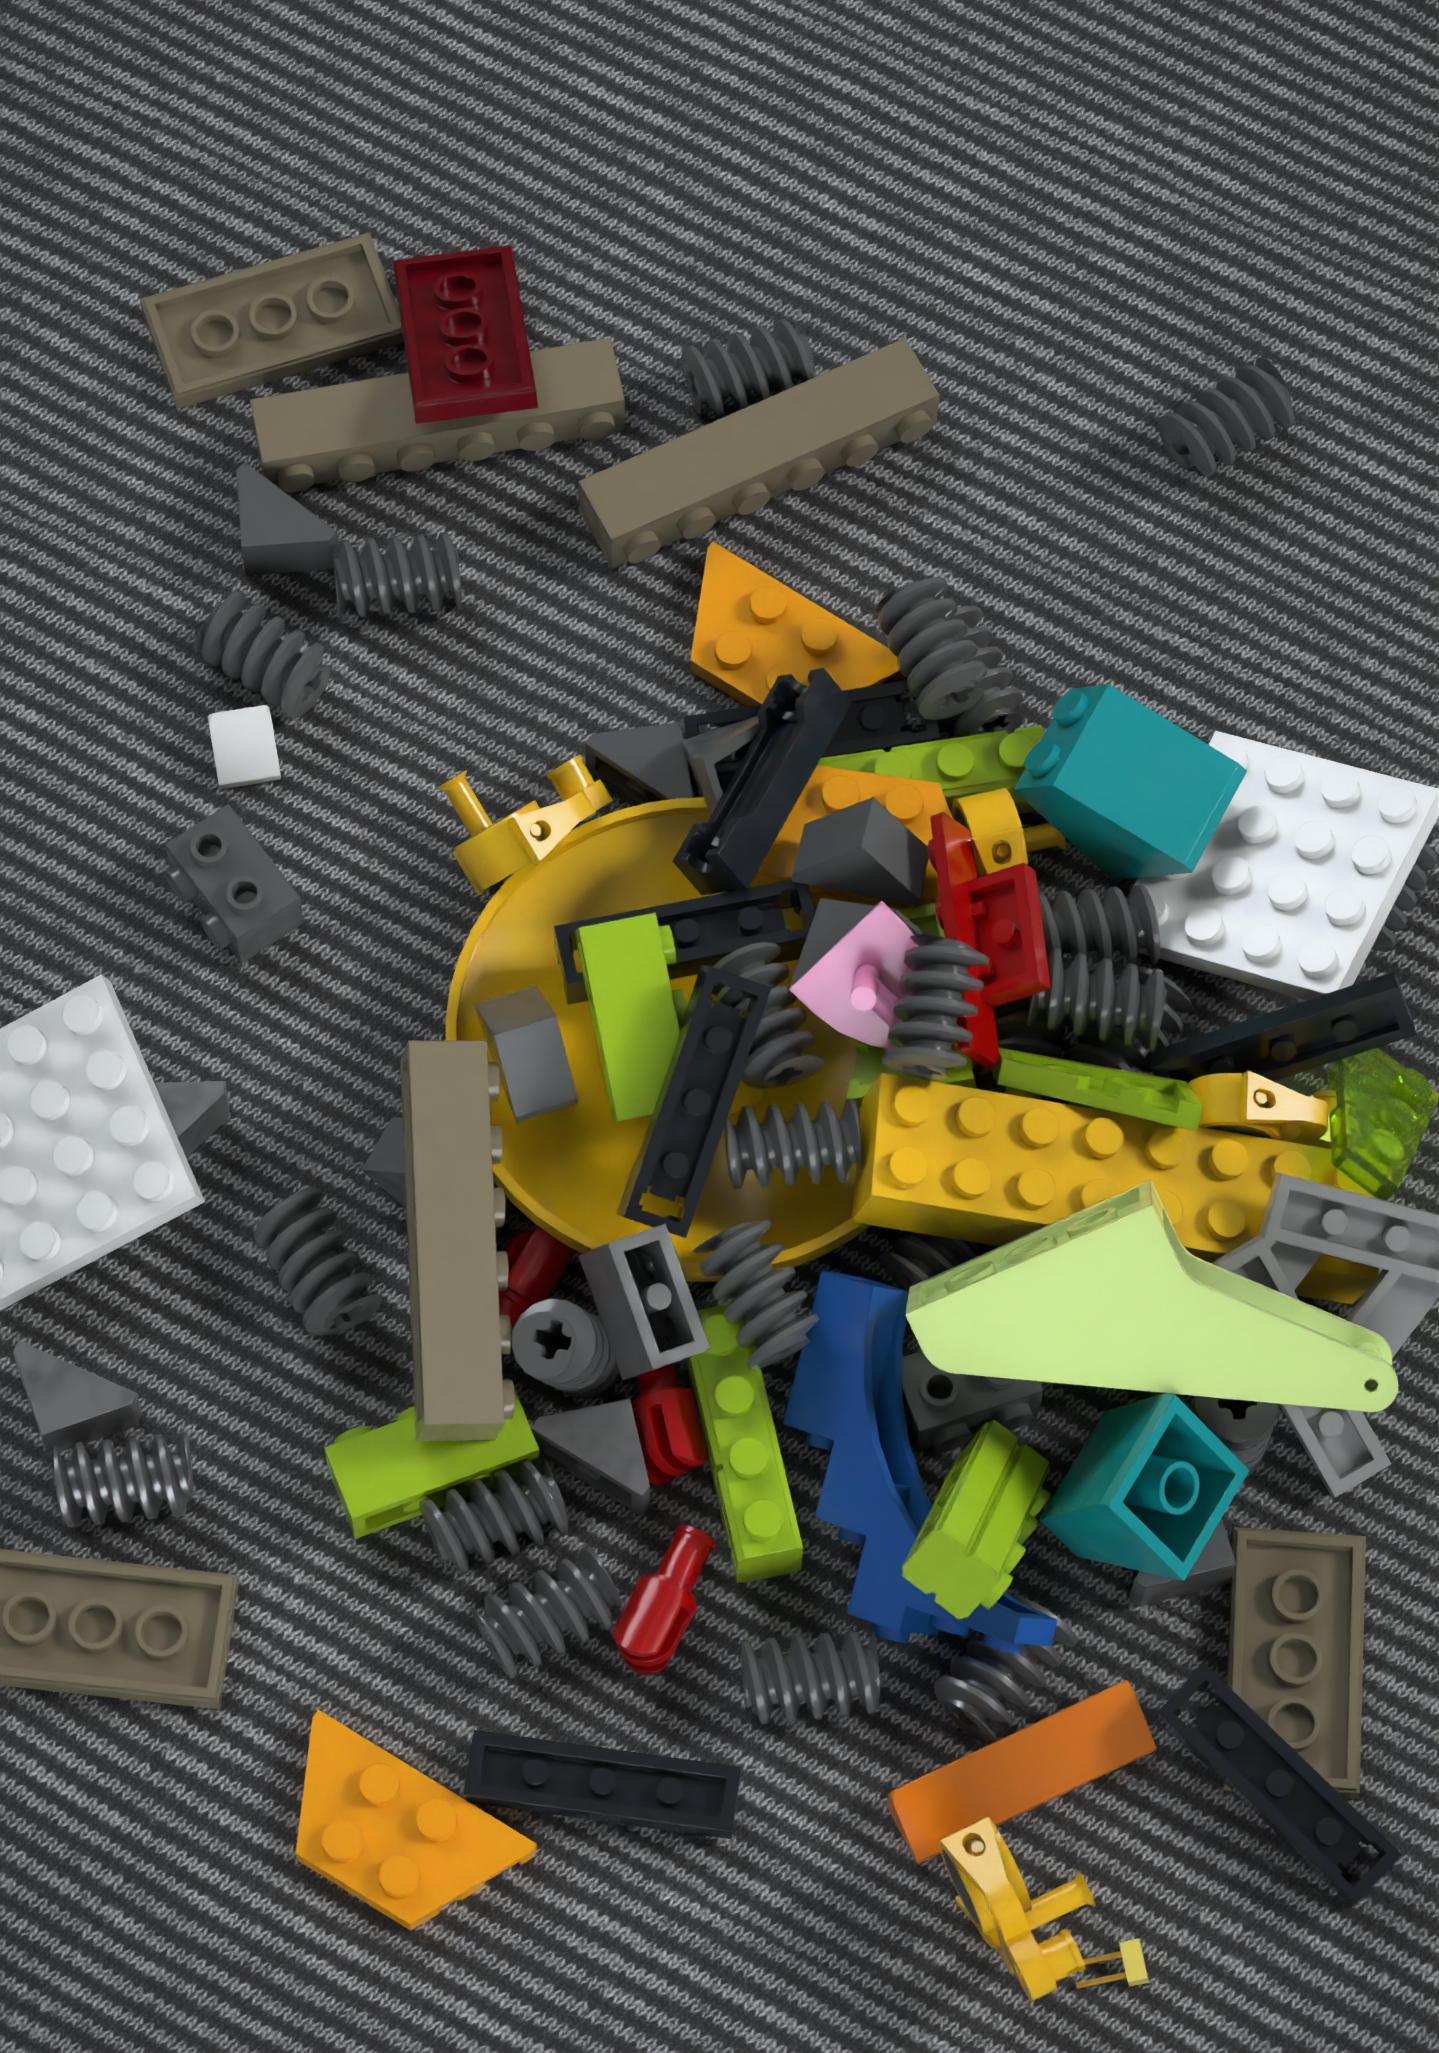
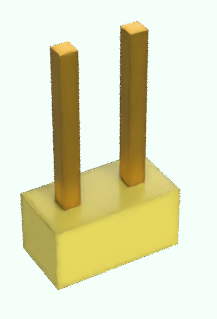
M1139 1938L1119 1942L1121 1950L1119 1952L1083 1959L1085 1965L1122 1958L1125 1972L1077 1982V1989L1126 1978L1129 1987L1149 1983Z

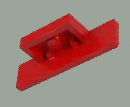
M941 812L930 817L933 839H930L928 842V854L931 864L937 872L940 895L935 901L937 920L944 931L945 938L966 943L989 957L988 966L968 967L967 973L982 981L984 985L982 991L963 992L962 999L976 1006L978 1013L977 1016L957 1018L956 1024L970 1031L973 1035L971 1042H958L954 1044L962 1054L988 1069L1000 1065L993 1007L1051 989L1036 871L1023 862L977 878L970 830L946 813Z

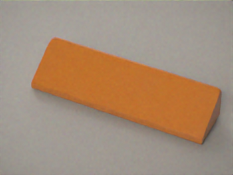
M1125 1680L891 1791L888 1794L886 1806L916 1864H919L941 1853L938 1840L985 1817H990L997 1827L1156 1751L1157 1747L1129 1680Z

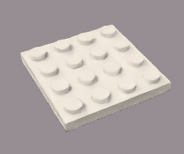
M1215 731L1209 745L1238 762L1247 770L1242 782L1193 873L1138 878L1134 886L1143 885L1147 888L1155 906L1160 931L1159 959L1303 1000H1309L1352 986L1439 816V789ZM1139 948L1138 953L1149 955L1146 948Z
M103 975L95 977L0 1029L1 1311L205 1202L111 981Z

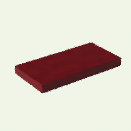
M507 245L393 261L415 423L420 424L538 408L536 386L512 246Z

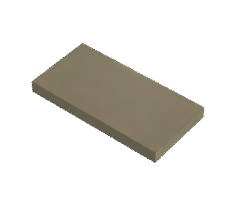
M370 232L140 299L141 310L176 409L404 343L400 312Z
M1234 1527L1231 1534V1549L1236 1566L1230 1580L1226 1684L1344 1799L1357 1800L1360 1794L1366 1536ZM1223 1782V1790L1232 1791V1790Z
M0 1549V1685L220 1710L239 1586L238 1575Z

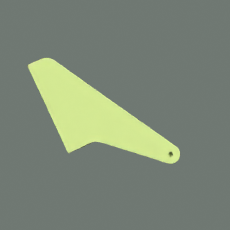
M1148 1180L917 1283L909 1289L905 1312L907 1320L926 1358L934 1366L948 1373L1364 1412H1377L1387 1408L1394 1401L1398 1393L1397 1375L1391 1366V1349L1388 1342L1380 1334L1192 1255L1181 1244L1152 1180Z

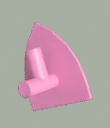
M881 900L802 975L789 990L814 1014L838 1032L868 1045L888 1049L898 1048L889 1041L887 1036L890 1026L902 1023L893 1013L895 1001L908 997L899 989L900 978L908 972H914L904 963L906 951L919 946L910 938L914 934L908 926Z

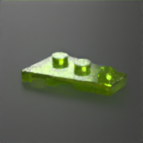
M1378 1047L1335 1061L1327 1071L1328 1086L1336 1090L1337 1106L1329 1113L1332 1165L1375 1198L1387 1201L1401 1185L1439 1102V1093L1432 1089L1430 1083L1422 1074L1414 1069L1405 1068Z

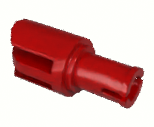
M543 1229L517 1231L504 1249L508 1257V1285L506 1291H498L499 1315H509L511 1335L516 1322L523 1312L531 1305L549 1298L573 1257L571 1247L563 1244Z
M674 1363L637 1375L640 1394L637 1395L631 1406L648 1480L655 1486L667 1484L677 1476L691 1471L695 1466L708 1462L709 1459L695 1395L692 1390L678 1384Z
M678 1525L675 1531L676 1535L656 1574L651 1573L638 1578L615 1625L613 1632L615 1643L627 1666L637 1674L651 1676L666 1667L698 1609L695 1596L691 1591L711 1552L716 1548L714 1539L708 1534L692 1526Z

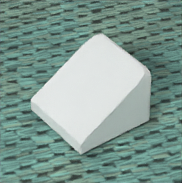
M268 705L217 712L208 716L219 789L281 780L271 712Z

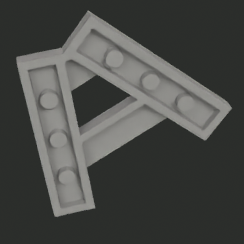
M1276 1172L1259 1235L1211 1264L1297 1300L1299 1299L1294 1290L1323 1253L1381 1268L1382 1271L1345 1320L1380 1334L1388 1342L1393 1358L1439 1298V1215ZM1279 1404L1328 1492L1335 1498L1392 1464L1362 1411Z

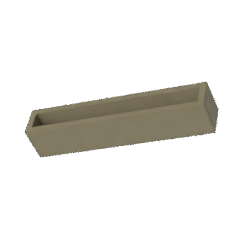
M611 338L530 351L538 408L416 424L408 372L250 399L262 474L282 491L294 493L304 491L313 484L336 480L359 482L368 479L373 474L400 469L416 472L427 469L434 463L457 459L479 461L490 457L493 453L521 448L527 451H537L545 449L555 442L578 438L594 441L606 438L613 432L625 431V399Z
M903 338L578 481L579 512L611 568L628 561L630 563H639L652 557L660 547L682 537L692 539L703 535L716 522L736 513L741 515L753 513L762 508L772 497L790 489L796 491L807 489L816 484L826 473L845 465L850 467L861 465L874 457L878 450L896 442L908 443L923 437L937 424L939 393L907 339Z
M408 1041L400 1060L416 1441L495 1440L504 1425V1419H512L514 1414L512 1379H502L501 1355L510 1354L511 1321L509 1315H499L498 1291L507 1290L508 1257L506 1251H496L495 1227L504 1226L505 1194L503 1188H494L492 1165L501 1163L502 1130L500 1125H491L490 1102H497L499 1097V1067L497 1062H488L487 1041Z

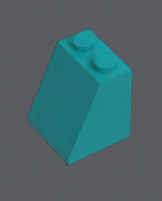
M1110 684L1069 689L1054 706L1052 712L1053 720L1043 738L1028 753L1024 762L1025 770L1017 782L1014 791L1112 880L1193 873L1247 770L1238 762Z
M1163 1393L1110 1409L1103 1413L1039 1520L1077 1557L1185 1581L1250 1470L1175 1394Z

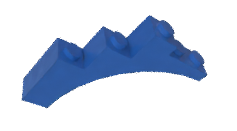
M821 1271L811 1314H817L820 1320L806 1333L808 1339L812 1341L801 1350L783 1424L808 1432L806 1444L831 1451L815 1519L839 1526L837 1535L839 1539L864 1546L847 1614L872 1622L869 1633L872 1634L874 1628L875 1636L902 1643H908L910 1633L937 1635L938 1630L958 1635H968L970 1628L985 1633L983 1645L1007 1653L1022 1654L1024 1644L1051 1646L1058 1620L1017 1601L1007 1592H1004L989 1610L979 1604L968 1618L964 1617L958 1620L934 1601L935 1593L931 1592L926 1595L902 1576V1566L933 1505L926 1494L910 1447L902 1397V1347L907 1320L905 1312L909 1292L858 1276Z

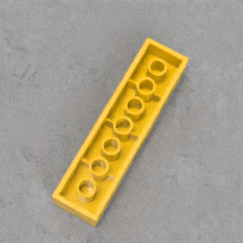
M881 1073L861 1103L859 1127L861 1166L859 1167L858 1163H856L852 1222L1003 1246L1148 1180H1152L1181 1244L1195 1257L1212 1263L1259 1235L1276 1172L1382 1199L1383 1158L1198 1127L1197 1131L1116 1112ZM1323 1253L1294 1292L1297 1296L1353 1305L1378 1276L1379 1268Z

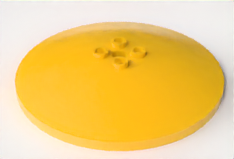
M677 798L648 802L614 811L571 830L560 841L561 844L552 849L540 862L536 864L531 862L514 872L487 903L469 933L458 958L451 982L445 1020L446 1041H487L475 1009V1004L537 985L557 1017L578 1103L516 1122L499 1076V1097L497 1102H490L491 1125L501 1126L502 1159L500 1164H492L493 1181L499 1188L504 1189V1194L537 1226L563 1244L581 1253H586L605 1244L654 1228L616 1214L652 1115L613 1123L589 1003L585 1001L567 1004L560 964H558L554 947V926L716 895L701 896L673 863L674 857L693 824L707 822L710 818L704 798ZM751 883L750 886H749V888L757 887V886H762V885L752 884V883ZM810 892L815 913L821 898L873 906L879 903ZM885 903L889 908L894 909L909 907ZM793 908L782 910L786 929L790 928L791 931L803 929L801 918L794 912ZM574 950L573 958L576 971L579 973L582 972L578 950ZM798 960L784 962L789 968V977L776 987L792 986L791 980ZM698 974L670 980L672 991L683 990L687 1006ZM711 993L710 997L713 999L710 1006L712 1007L717 996ZM797 998L793 1004L784 1010L800 1008L805 1011L807 1015L806 1022L800 1028L794 1030L793 1033L809 1031L814 1034L815 1044L801 1055L818 1054L822 1056L824 1060L823 1068L805 1080L778 1088L758 1089L749 1087L741 1078L728 1114L732 1125H736L742 1106H751L758 1123L762 1124L767 1106L777 1104L784 1121L788 1122L794 1103H804L810 1119L813 1121L815 1120L819 1104L822 1101H830L837 1119H841L846 1103L845 1097L849 1078L852 1079L858 1051L856 1047L857 1039L838 1032ZM487 1043L488 1062H494ZM861 1107L857 1108V1110H858V1118H859V1127H860ZM723 1128L687 1237L684 1238L669 1233L673 1246L678 1253L686 1281L718 1282L724 1275L707 1277L700 1270L701 1264L712 1252L697 1254L692 1251L713 1236L745 1222L770 1220L772 1226L759 1239L761 1246L782 1243L784 1250L770 1263L773 1269L799 1266L831 1252L858 1236L871 1225L852 1222L856 1163H852L847 1182L839 1183L832 1165H826L821 1183L813 1184L806 1167L801 1166L794 1185L787 1186L780 1169L773 1168L768 1187H760L752 1169L747 1170L742 1189H734L728 1176L725 1130ZM648 1186L646 1193H642L639 1205L643 1206L642 1210L664 1218L667 1214L676 1217L680 1207L677 1204L678 1196H676L675 1201H671L648 1193L650 1186Z

